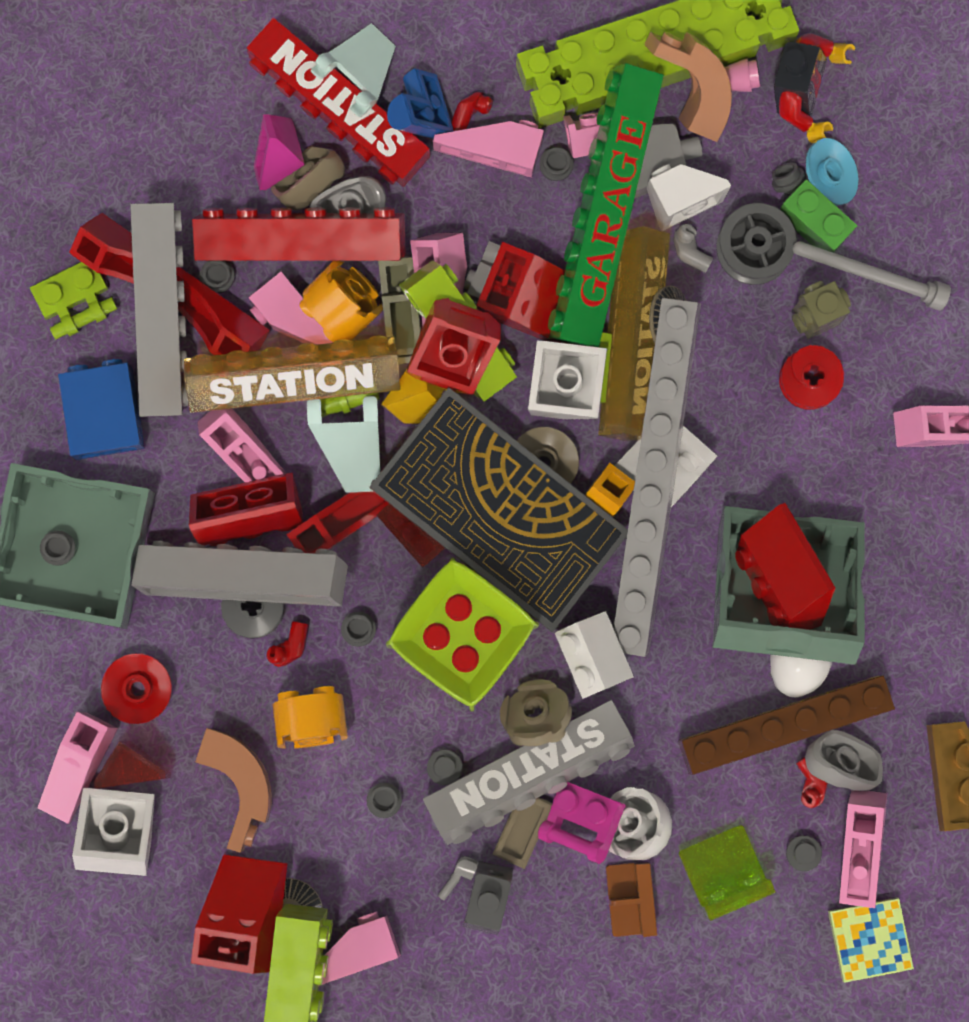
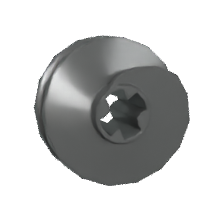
M222 600L221 611L222 617L229 629L239 636L256 639L265 637L276 630L283 619L285 604L258 602L262 604L261 610H256L257 615L252 616L249 611L244 610L245 604H250L249 601Z

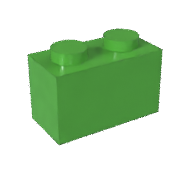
M807 179L780 208L790 219L794 229L811 245L833 253L858 226Z

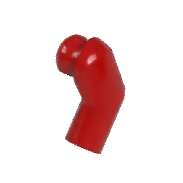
M474 92L461 100L451 121L453 130L467 129L471 116L477 113V111L482 114H488L493 104L491 97L484 96L483 92Z
M292 621L288 640L277 646L272 645L269 647L266 653L267 660L274 666L281 667L300 658L304 652L309 625Z
M803 757L796 762V765L806 777L801 801L805 807L815 808L823 803L828 783L813 776L807 770L806 760Z

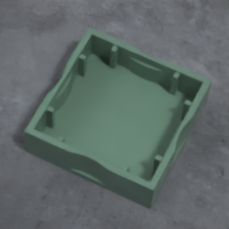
M11 463L1 507L0 606L127 629L136 589L131 584L138 546L145 545L155 493L147 488L105 480L73 478L57 471ZM57 530L68 533L74 539L76 545L74 557L67 564L61 566L47 563L40 553V543L43 537L49 532Z
M724 506L718 528L713 648L856 665L865 643V599L861 588V574L865 564V523L822 517H794L833 582L835 591L822 626L811 630L771 625L763 601L754 595L751 580L746 571H742L739 568L735 558V552L737 551L741 535L770 511Z

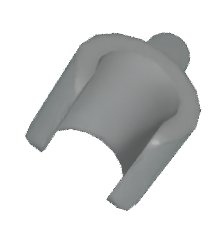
M466 856L461 857L454 873L440 891L438 897L445 901L458 884L461 876L472 880L478 861Z

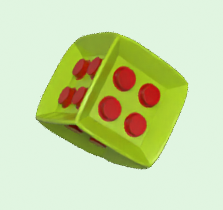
M451 557L450 562L434 576L395 628L390 640L385 645L387 648L394 649L423 676L454 699L469 706L470 711L474 712V706L482 700L524 646L532 630L538 628L539 622L534 621L517 603L482 576L455 561L454 557Z

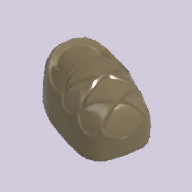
M312 145L302 152L305 165L271 187L272 193L283 205L294 211L309 206L317 196L330 188L334 180L343 177L345 174L343 161L334 150Z

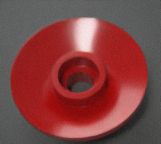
M135 653L120 657L108 667L101 683V696L107 710L118 720L129 724H143L157 718L168 706L172 694V682L167 669L157 659L145 654ZM137 682H141L145 687L144 693L140 696H136L132 691L133 685Z

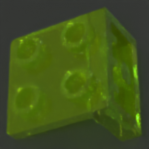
M737 825L678 852L703 913L709 921L776 893L771 879L765 877L743 825Z

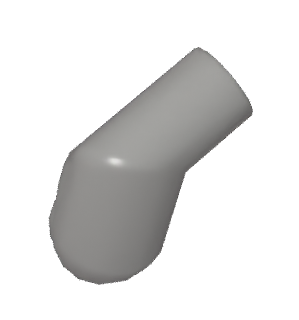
M689 224L681 225L675 232L673 239L678 258L684 263L706 273L713 257L697 249L695 240L696 229Z

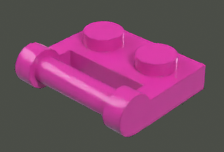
M567 782V786L556 793L548 818L540 825L538 838L547 843L556 842L587 855L588 860L601 864L608 854L626 805ZM566 819L598 832L596 839L591 842L560 829L563 820Z

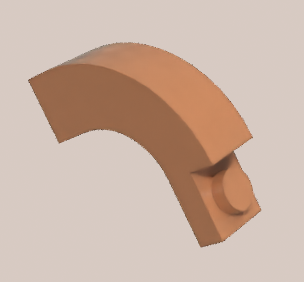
M650 32L644 44L650 52L659 58L687 69L690 73L691 93L678 119L688 131L718 142L728 121L732 100L731 85L723 64L701 40L686 32L683 40L667 32H664L662 36Z
M206 728L195 762L220 770L234 782L238 790L240 806L227 849L241 853L244 851L245 846L252 847L258 830L257 826L252 825L254 819L264 823L269 820L272 805L270 781L262 762L245 743L227 733Z

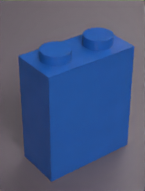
M121 359L103 361L102 367L88 369V365H75L68 367V372L58 374L68 445L72 458L81 460L145 449L133 368L128 363H123Z

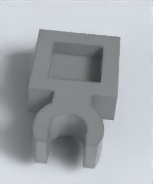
M490 241L477 270L471 269L464 284V289L468 290L467 294L476 304L500 248V245Z

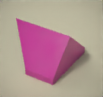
M263 114L254 162L259 190L269 189L305 165L292 118Z

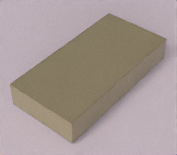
M540 797L536 798L535 803L527 809L521 811L515 809L511 812L492 853L493 855L525 869L537 843L540 825L547 820L552 807V803Z

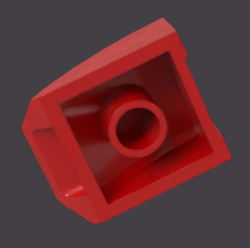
M449 298L434 301L417 340L406 373L417 380L444 389L450 388L456 393L473 395L501 340V324L488 312H481L451 301Z

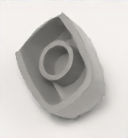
M358 176L342 181L324 191L312 201L310 208H326V213H339L341 208L354 207L360 208V213H374L375 208L385 207L387 197L383 186L377 179L371 176Z
M831 730L814 740L807 748L805 755L807 770L813 776L829 784L848 788L852 791H869L882 782L883 765L880 754L869 744L848 733Z

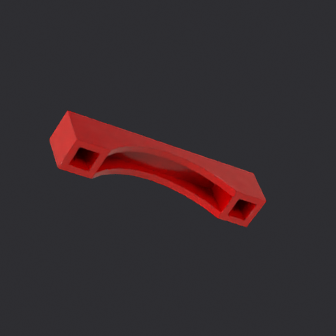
M103 213L80 226L69 253L97 273L113 276L134 284L132 233ZM176 267L177 281H184V302H178V311L195 327L204 340L209 352L238 372L257 356L270 330L180 267Z
M375 492L348 493L286 535L295 548L302 550L304 553L315 554L318 549L330 550L391 508L392 505Z

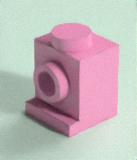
M598 113L581 115L577 121H573L570 115L563 116L568 149L573 158L588 156L591 143L595 138L597 139L600 125H597Z

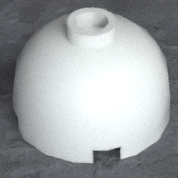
M626 787L616 792L610 799L623 803L626 806L609 851L627 860H647L660 853L667 845L672 834V819L669 808L661 798L644 789Z

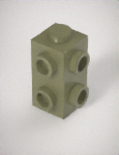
M819 281L805 288L804 294L798 297L799 302L793 308L795 314L792 315V321L800 334L805 333L809 340L838 326L850 313V299L843 288H838L835 281L824 285L823 281Z

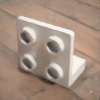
M684 426L671 507L717 457L714 452ZM641 438L615 465V467L634 481Z

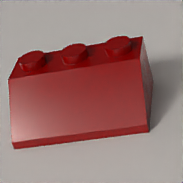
M293 472L190 495V531L197 543L204 546H217L241 537L252 539L262 535L264 532L273 530L289 531L303 523L302 507Z
M786 503L779 504L741 535L737 551L735 552L736 562L742 571H746L751 580L754 595L763 601L771 625L811 630L822 626L835 591V586Z

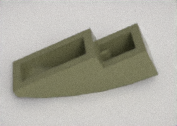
M412 254L405 255L401 261H378L389 365L409 363L421 333L419 313L399 286V284L414 274Z

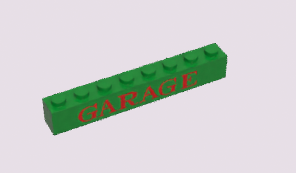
M624 63L614 67L606 78L605 90L608 93L605 105L603 104L600 107L597 115V125L600 126L597 139L595 138L592 141L588 157L591 159L589 173H586L582 179L580 192L583 193L581 206L576 209L572 220V226L575 228L573 240L566 247L564 260L567 262L565 273L559 278L556 287V295L559 296L556 310L554 309L551 312L548 321V329L551 330L550 339L573 345L599 347L664 77L663 74Z

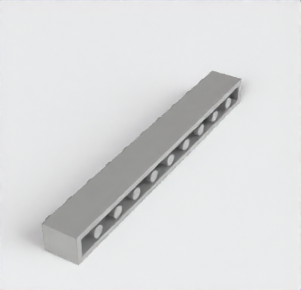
M662 298L614 622V631L624 654L646 657L650 652L701 303L668 298Z

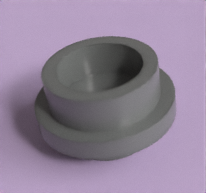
M562 147L547 149L541 155L539 162L541 173L551 181L566 179L571 174L574 165L572 155Z
M786 163L772 173V186L776 192L793 193L803 183L806 174L796 163Z
M208 261L201 268L200 281L216 293L227 291L234 283V270L227 261Z
M58 530L49 532L40 543L41 556L49 564L55 566L67 564L75 555V541L66 532Z
M353 612L343 620L341 634L348 644L362 647L369 644L375 637L376 625L372 617L367 613Z
M439 750L429 758L427 772L435 783L449 785L460 777L462 762L456 753L450 750Z
M379 783L368 792L367 806L373 815L379 818H389L399 811L402 804V796L398 788L393 784Z
M801 835L793 838L787 845L786 858L793 868L799 871H810L820 863L822 850L814 838Z

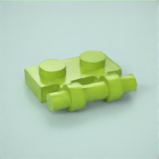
M82 262L30 287L44 318L48 320L56 315L60 317L61 322L50 327L55 340L67 334L70 337L79 333V328L95 320L99 323L107 319V314L118 309L112 297L99 302L97 295L109 289L101 273L95 272ZM87 301L88 309L71 316L69 309Z

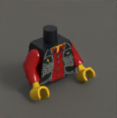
M807 33L799 37L796 42H786L774 83V94L777 113L802 132L807 131L809 142L815 143L820 139L826 138L824 132L833 131V125L829 121L813 123V118L811 117L826 66V57H829L832 63L851 64L852 61L846 60L845 52L846 50H855V46L846 43H833L829 39Z

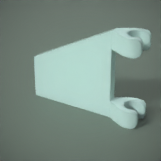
M371 23L330 52L319 55L315 61L317 65L312 67L311 72L321 80L337 66L362 90L355 98L356 103L350 108L355 115L362 117L378 100L396 46Z
M374 396L364 397V422L322 423L320 399L307 400L308 426L345 492H374L369 487L372 480L376 479L380 474L377 398Z

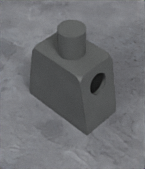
M478 861L463 927L498 935L511 887L512 868Z

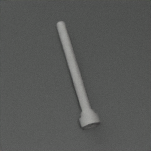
M801 241L793 245V252L796 255L919 296L921 301L925 302L926 307L941 311L949 300L951 287L948 284L939 281L924 284Z

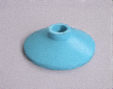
M823 138L813 143L806 157V171L810 183L834 205L838 206L848 203L854 198L859 182L857 167L852 155L844 145L831 138Z

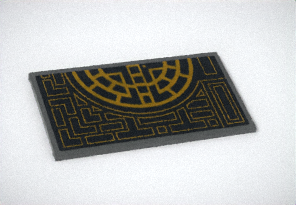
M450 388L443 391L441 398L378 477L372 480L369 487L472 570L507 595L551 632L559 627L560 622L613 553L627 539L628 529Z

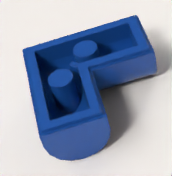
M416 68L405 74L403 82L407 94L401 93L391 101L387 111L390 126L396 130L432 139L437 134L453 132L454 130L437 75Z

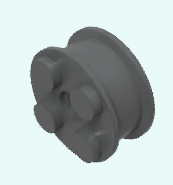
M763 203L744 205L729 215L718 235L716 244L718 260L724 271L736 281L749 285L768 283L781 275L793 258V245L796 243L795 229L790 219L774 206ZM752 241H758L761 247L754 246Z

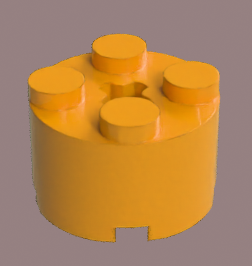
M333 261L304 289L303 299L299 303L301 310L307 316L314 318L323 327L325 336L336 344L341 340L352 341L383 311L382 304L377 306L375 299L379 294L371 282L354 267H351L349 270L340 267L344 263L342 261Z
M334 686L314 688L313 694L299 696V691H286L277 694L278 701L274 702L272 706L278 748L286 749L285 742H294V748H307L334 743L333 736L340 735L342 741L348 738L343 695L336 693Z

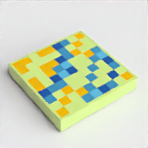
M899 898L876 901L875 908L854 905L828 911L841 978L844 983L914 969Z

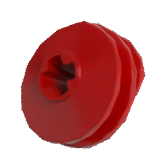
M808 345L795 351L783 363L779 373V387L784 397L792 405L804 410L820 409L830 404L839 395L844 383V370L841 361L832 351L817 345ZM809 371H813L814 376L819 377V380L814 385L809 384L810 379H804V376Z

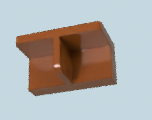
M646 861L607 865L606 878L612 935L614 937L640 934L643 937L657 936L650 863Z

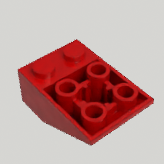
M502 242L477 302V310L488 312L499 323L548 342L565 343L550 339L551 330L548 329L550 314L554 309L556 310L559 298L556 295L557 283L559 278L564 275L565 270L533 253Z
M223 854L195 926L191 964L251 974L270 972L275 921L277 914L283 906L288 863Z

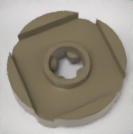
M543 679L527 681L517 687L518 692L511 698L508 695L504 699L500 708V720L506 733L515 745L540 746L549 742H558L565 736V728L571 720L572 708L566 693L557 688L555 683ZM536 708H540L542 711L537 717L528 716L533 714Z

